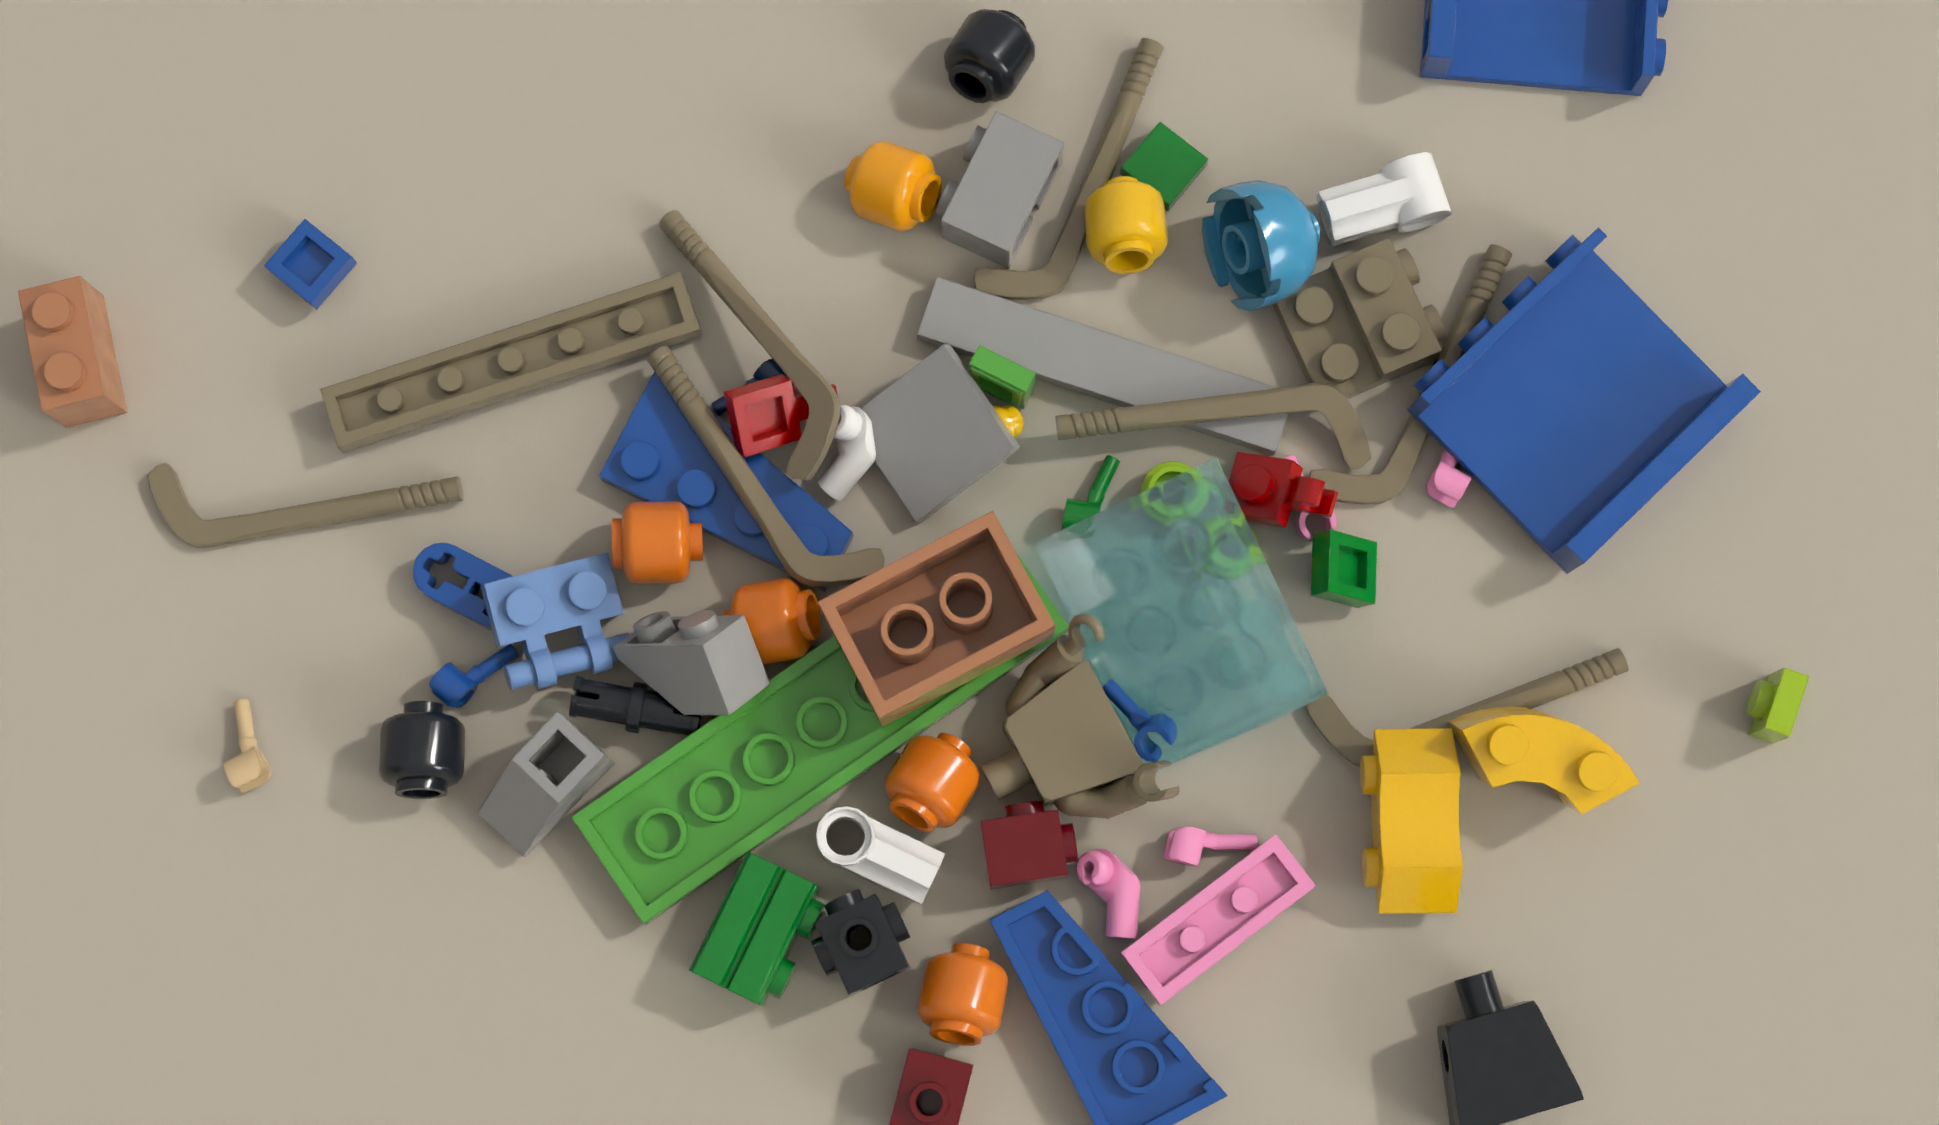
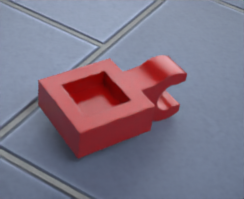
M783 374L724 391L734 445L743 457L800 440L802 433L799 421L808 419L809 405L795 386L792 387L791 380ZM831 384L832 388L835 390L837 394L836 386L834 384Z
M1237 452L1220 512L1225 515L1238 517L1247 522L1286 528L1291 510L1322 517H1332L1338 492L1324 489L1325 482L1323 480L1301 476L1303 468L1293 460Z

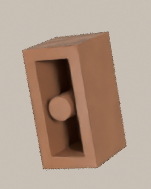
M81 276L19 290L18 296L41 411L66 428L128 413L104 295Z

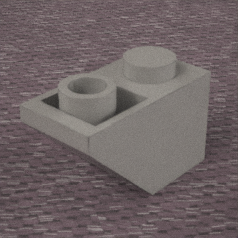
M703 610L685 617H671L667 611L656 612L635 622L633 625L634 632L613 646L617 659L684 715H730L770 684L744 615L716 616L713 610Z
M557 711L511 759L481 806L478 814L523 857H527L615 763L569 719Z

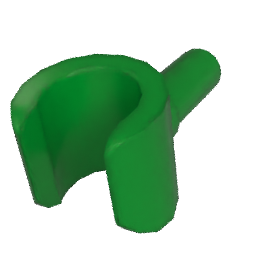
M1110 455L1105 457L1089 489L1087 501L1067 498L1062 521V534L1079 538H1090L1095 534L1101 505L1105 498L1104 495L1120 464L1117 458Z

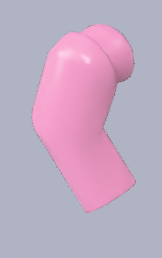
M1095 849L1085 852L1078 859L1076 874L1083 884L1090 887L1107 903L1105 937L1137 939L1141 887L1139 878L1114 853L1108 850Z

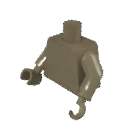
M1090 614L1075 616L1069 623V636H1059L1027 665L1006 701L1008 718L1003 722V730L1013 749L980 766L996 798L1000 800L1032 783L1038 797L1043 801L1044 807L1055 805L1059 811L1067 816L1106 819L1142 806L1147 801L1154 802L1174 798L1179 794V786L1161 791L1155 782L1157 771L1160 768L1172 765L1171 762L1162 760L1143 764L1088 660L1080 662L1083 659L1082 648L1086 645V640L1081 633V623L1088 625L1094 633L1095 641L1100 642L1105 636L1101 622Z

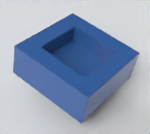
M304 219L264 266L271 274L317 310L355 267L357 262L334 241Z

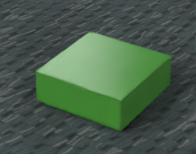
M981 345L978 346L969 363V373L980 389L1019 410L1020 408L1024 409L1034 391L1036 373Z

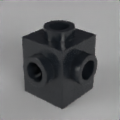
M857 889L824 905L828 916L815 922L821 936L812 940L811 943L826 976L828 977L838 972L848 995L853 996L911 968L900 946V942L911 937L895 902L882 907L876 894L864 899L860 889ZM859 928L869 929L872 935L870 945L862 951L853 950L850 944L852 933Z

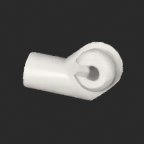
M840 405V419L834 436L839 456L818 480L820 487L838 501H842L872 466L876 458L871 419L861 408Z

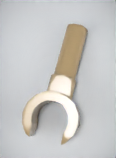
M239 699L234 702L239 738L238 744L242 753L223 763L230 784L234 788H239L243 794L265 784L271 776L269 763L258 748L257 739L255 738L249 699Z

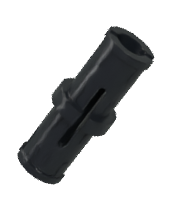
M576 676L573 686L575 696L572 695L570 701V717L576 718L579 716L626 725L625 730L633 733H639L640 728H647L689 736L699 729V719L701 720L702 715L682 714L658 692L648 690V684L634 682L633 687L587 680L584 677Z

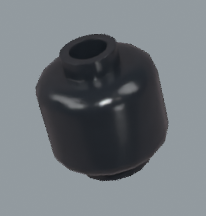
M980 9L968 15L944 53V64L948 72L949 82L960 95L976 103L997 102L1007 99L1012 95L1034 61L1035 45L1024 22L1017 15L1005 10Z
M433 701L408 702L404 704V713L396 714L383 722L380 730L379 774L384 782L395 787V794L397 796L411 799L444 797L447 795L448 787L457 784L462 779L465 759V727L457 718L444 714L441 703Z

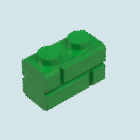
M747 851L689 971L758 1005L764 1006L769 994L780 999L797 963L788 960L787 957L798 935L809 940L817 926L815 922L820 920L824 911L825 904L816 900L821 888Z

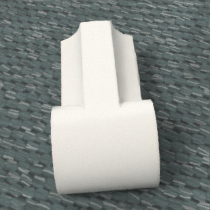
M1428 152L1416 153L1397 159L1381 168L1379 174L1319 191L1316 197L1320 220L1325 235L1329 238L1332 246L1397 228L1398 232L1402 233L1420 230L1439 223L1452 214L1432 153Z
M848 806L838 807L826 813L819 822L816 832L818 850L822 857L831 865L844 868L919 905H922L945 856V853L868 817L859 809ZM838 821H854L864 832L862 847L852 855L843 856L836 854L827 844L828 830Z

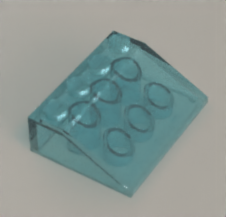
M1217 457L1034 543L1070 621L1079 614H1090L1096 617L1104 628V639L1096 642L1092 629L1088 625L1081 623V633L1086 640V645L1083 649L1100 685L1103 687L1109 680L1113 679L1150 716L1163 714L1172 718L1175 722L1177 738L1173 745L1168 744L1157 732H1148L1149 738L1158 744L1162 751L1158 761L1168 760L1173 764L1269 723L1328 694ZM1109 699L1134 746V737L1138 731ZM1140 757V759H1141V761L1143 762V764H1144V763H1149V761H1146V760H1144L1143 758Z

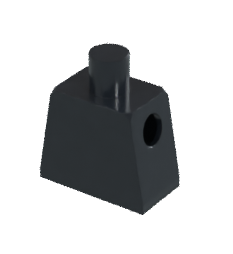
M1492 970L1454 981L1466 1018L1437 1027L1450 1125H1499L1584 1100L1582 1091L1534 1000L1523 1001L1504 1007Z

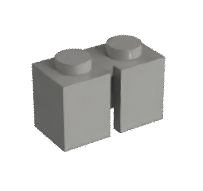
M995 111L987 129L978 125L970 137L963 155V160L969 162V165L960 183L950 180L939 200L936 214L942 216V238L1009 269L1033 222V216L1030 213L1033 207L1039 210L1062 163L1064 142Z

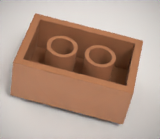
M993 510L818 601L824 618L882 727L1054 637L1055 624Z

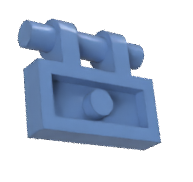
M608 552L480 585L496 647L519 641L522 642L526 660L504 665V673L510 690L533 684L539 690L556 685L557 678L588 669L592 675L612 670V663L620 661L617 659L613 646L629 636V633L605 638L600 624V620L624 614ZM577 627L581 645L553 653L549 652L544 635Z

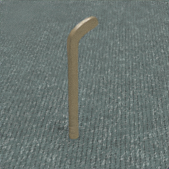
M1141 38L1131 66L1123 81L1124 83L1121 86L1120 93L1116 98L1048 263L1043 268L1028 271L1004 270L990 267L975 269L973 280L977 290L1007 300H1036L1053 296L1066 286L1086 239L1083 211L1086 200L1096 189L1104 186L1111 178L1143 100L1142 96L1145 95L1146 87L1150 83V77H1152L1154 68L1157 66V60L1164 49L1159 42L1149 38Z
M672 210L668 212L659 222L661 230L671 239L673 244L677 246L679 251L683 253L685 258L689 260L691 265L695 267L698 273L777 363L809 405L808 420L804 432L788 461L785 473L792 479L810 481L819 470L836 434L840 419L839 397L827 380L800 353L718 256L709 249V246L703 242V239L697 235V232L691 228V225L685 221V218L679 211Z
M1489 245L1434 365L1441 359L1450 368L1466 353L1458 343L1483 319L1489 307L1488 303L1493 298L1492 294L1495 293L1497 285L1501 281V276L1506 270L1505 267L1508 266L1512 257V253L1499 245ZM1410 414L1389 461L1381 473L1375 475H1353L1317 469L1311 470L1309 477L1323 480L1325 482L1324 489L1337 491L1336 502L1365 505L1379 504L1392 500L1406 486L1429 436V432Z
M660 347L648 356V363L656 372L664 387L667 388V391L673 397V400L763 532L787 572L795 580L802 584L819 587L853 584L884 567V555L881 549L867 548L833 556H819L809 552L777 509L707 403L700 397V393L694 388V384L689 380L686 372H683L682 366L677 363L678 361L669 347Z
M1320 382L1055 416L1059 441L1075 439L1076 437L1083 438L1087 435L1091 437L1097 434H1116L1117 432L1124 433L1269 414L1317 411L1325 416L1332 427L1342 457L1351 470L1362 468L1371 459L1369 444L1355 410L1338 389L1327 383Z
M169 464L157 465L147 475L151 493L167 525L179 539L197 548L216 547L258 537L436 506L438 504H447L448 502L463 501L461 480L459 476L441 479L440 481L434 480L430 483L423 482L420 485L412 484L410 486H401L400 488L395 487L252 514L203 520L189 504L177 473Z
M1616 648L1603 653L1601 656H1595L1591 660L1588 659L1582 663L1572 665V667L1564 668L1562 671L1546 675L1409 729L1451 728L1448 721L1473 711L1492 707L1515 706L1532 709L1569 695L1575 690H1582L1584 687L1600 683L1604 679H1610L1614 675L1618 676L1628 672V664L1620 648ZM1322 690L1314 694L1305 707L1311 721L1321 735L1341 756L1351 764L1360 767L1361 756L1372 755L1373 740L1364 737L1350 724L1330 696Z

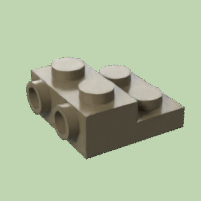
M1390 237L1332 261L1328 269L1311 275L1298 292L1273 304L1307 382H1320L1332 385L1346 399L1434 363L1442 351L1439 342L1446 339L1444 324L1438 311L1432 304L1422 308L1412 287L1420 282L1419 272L1412 255L1406 248L1396 252Z

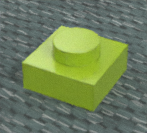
M1784 667L1767 675L1766 681L1759 679L1753 687L1746 708V715L1754 717L1748 735L1771 744L1789 738L1809 676Z

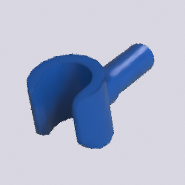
M509 644L480 664L472 667L466 674L449 662L432 677L429 686L432 689V693L448 707H462L472 698L478 685L484 682L485 678L518 658L519 654L514 646Z
M1113 679L1109 680L1102 688L1106 696L1138 731L1134 737V747L1138 755L1149 762L1158 761L1162 751L1158 744L1149 738L1148 732H1157L1168 744L1173 745L1177 738L1175 722L1172 718L1163 714L1150 716Z

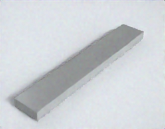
M940 277L936 278L917 332V340L938 347L943 344L951 345L955 352L969 357H973L978 346L981 345L1035 372L1036 379L1121 407L1277 388ZM1289 413L1180 426L1274 456Z

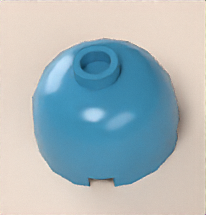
M1261 180L1240 182L1220 188L1212 193L1207 203L1216 202L1213 216L1203 218L1202 221L1205 255L1218 286H1226L1230 282L1235 293L1241 297L1231 300V302L1237 308L1253 311L1273 305L1298 292L1309 280L1315 268L1320 240L1318 221L1314 214L1307 209L1304 202L1286 186Z

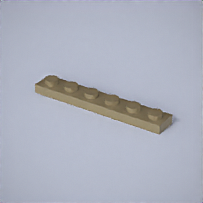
M678 272L324 387L320 391L337 447L344 453L653 352L663 346L669 347L702 336L684 278L682 273Z

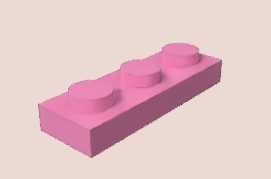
M1275 834L1120 954L1160 1006L1307 894L1316 885Z

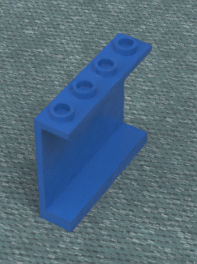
M1425 0L1419 77L1641 96L1653 77L1661 76L1666 57V40L1657 38L1658 17L1663 18L1665 16L1668 0Z
M1599 227L1582 243L1574 235L1570 236L1552 253L1545 262L1553 271L1539 284L1530 276L1519 284L1501 302L1509 312L1497 324L1493 326L1486 317L1482 319L1458 343L1466 353L1450 368L1440 359L1413 385L1421 395L1407 409L1566 574L1583 565L1761 392L1743 373L1725 385L1593 251L1607 237Z

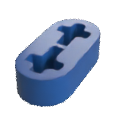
M436 543L423 549L416 557L413 566V578L418 589L433 601L492 630L485 602L475 595L480 585L513 576L455 545ZM450 557L454 558L452 568L462 577L468 579L464 589L445 581L438 589H435L434 586L437 579L429 573L431 566L435 562L439 565H445Z

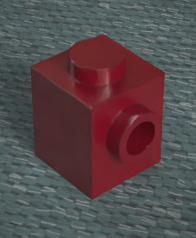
M1043 801L1008 805L1004 807L1006 817L980 821L990 890L1065 879L1068 876L1067 863L1078 862L1073 823L1061 825L1058 809L1044 811Z
M909 1048L889 1125H959L974 1064Z

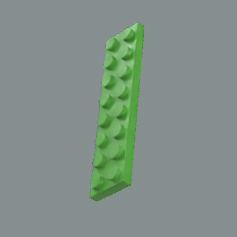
M1019 557L1022 565L1055 624L1054 637L882 727L835 636H832L770 679V684L732 714L718 715L573 815L571 818L642 923L645 925L649 924L745 857L747 851L751 853L899 750L911 739L922 734L1054 642L1059 636L1067 633L1068 624Z

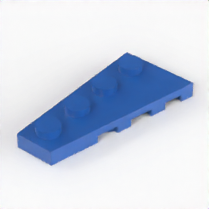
M654 371L600 472V479L644 502H681L688 510L690 523H702V531L788 573L763 532ZM715 415V417L717 418V420L719 421V423L721 424L729 438L734 443L731 428ZM761 453L743 457L777 509L809 552L819 556L845 554L854 537L853 532ZM815 586L823 591L827 589V587Z
M1048 890L990 919V923L1094 1125H1173L1228 1096L1194 1059L1179 1039L1151 1010L1130 983L1108 961L1101 950Z

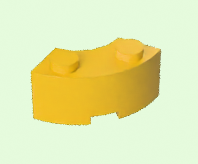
M1492 707L1473 711L1448 721L1475 774L1492 788L1515 781L1544 783L1553 789L1564 804L1582 815L1640 784L1623 758L1606 742L1580 726L1550 713L1526 707Z
M1452 728L1374 729L1372 755L1361 756L1360 787L1362 795H1371L1372 848H1363L1362 878L1364 887H1375L1378 914L1457 913L1463 871L1459 832L1461 772Z

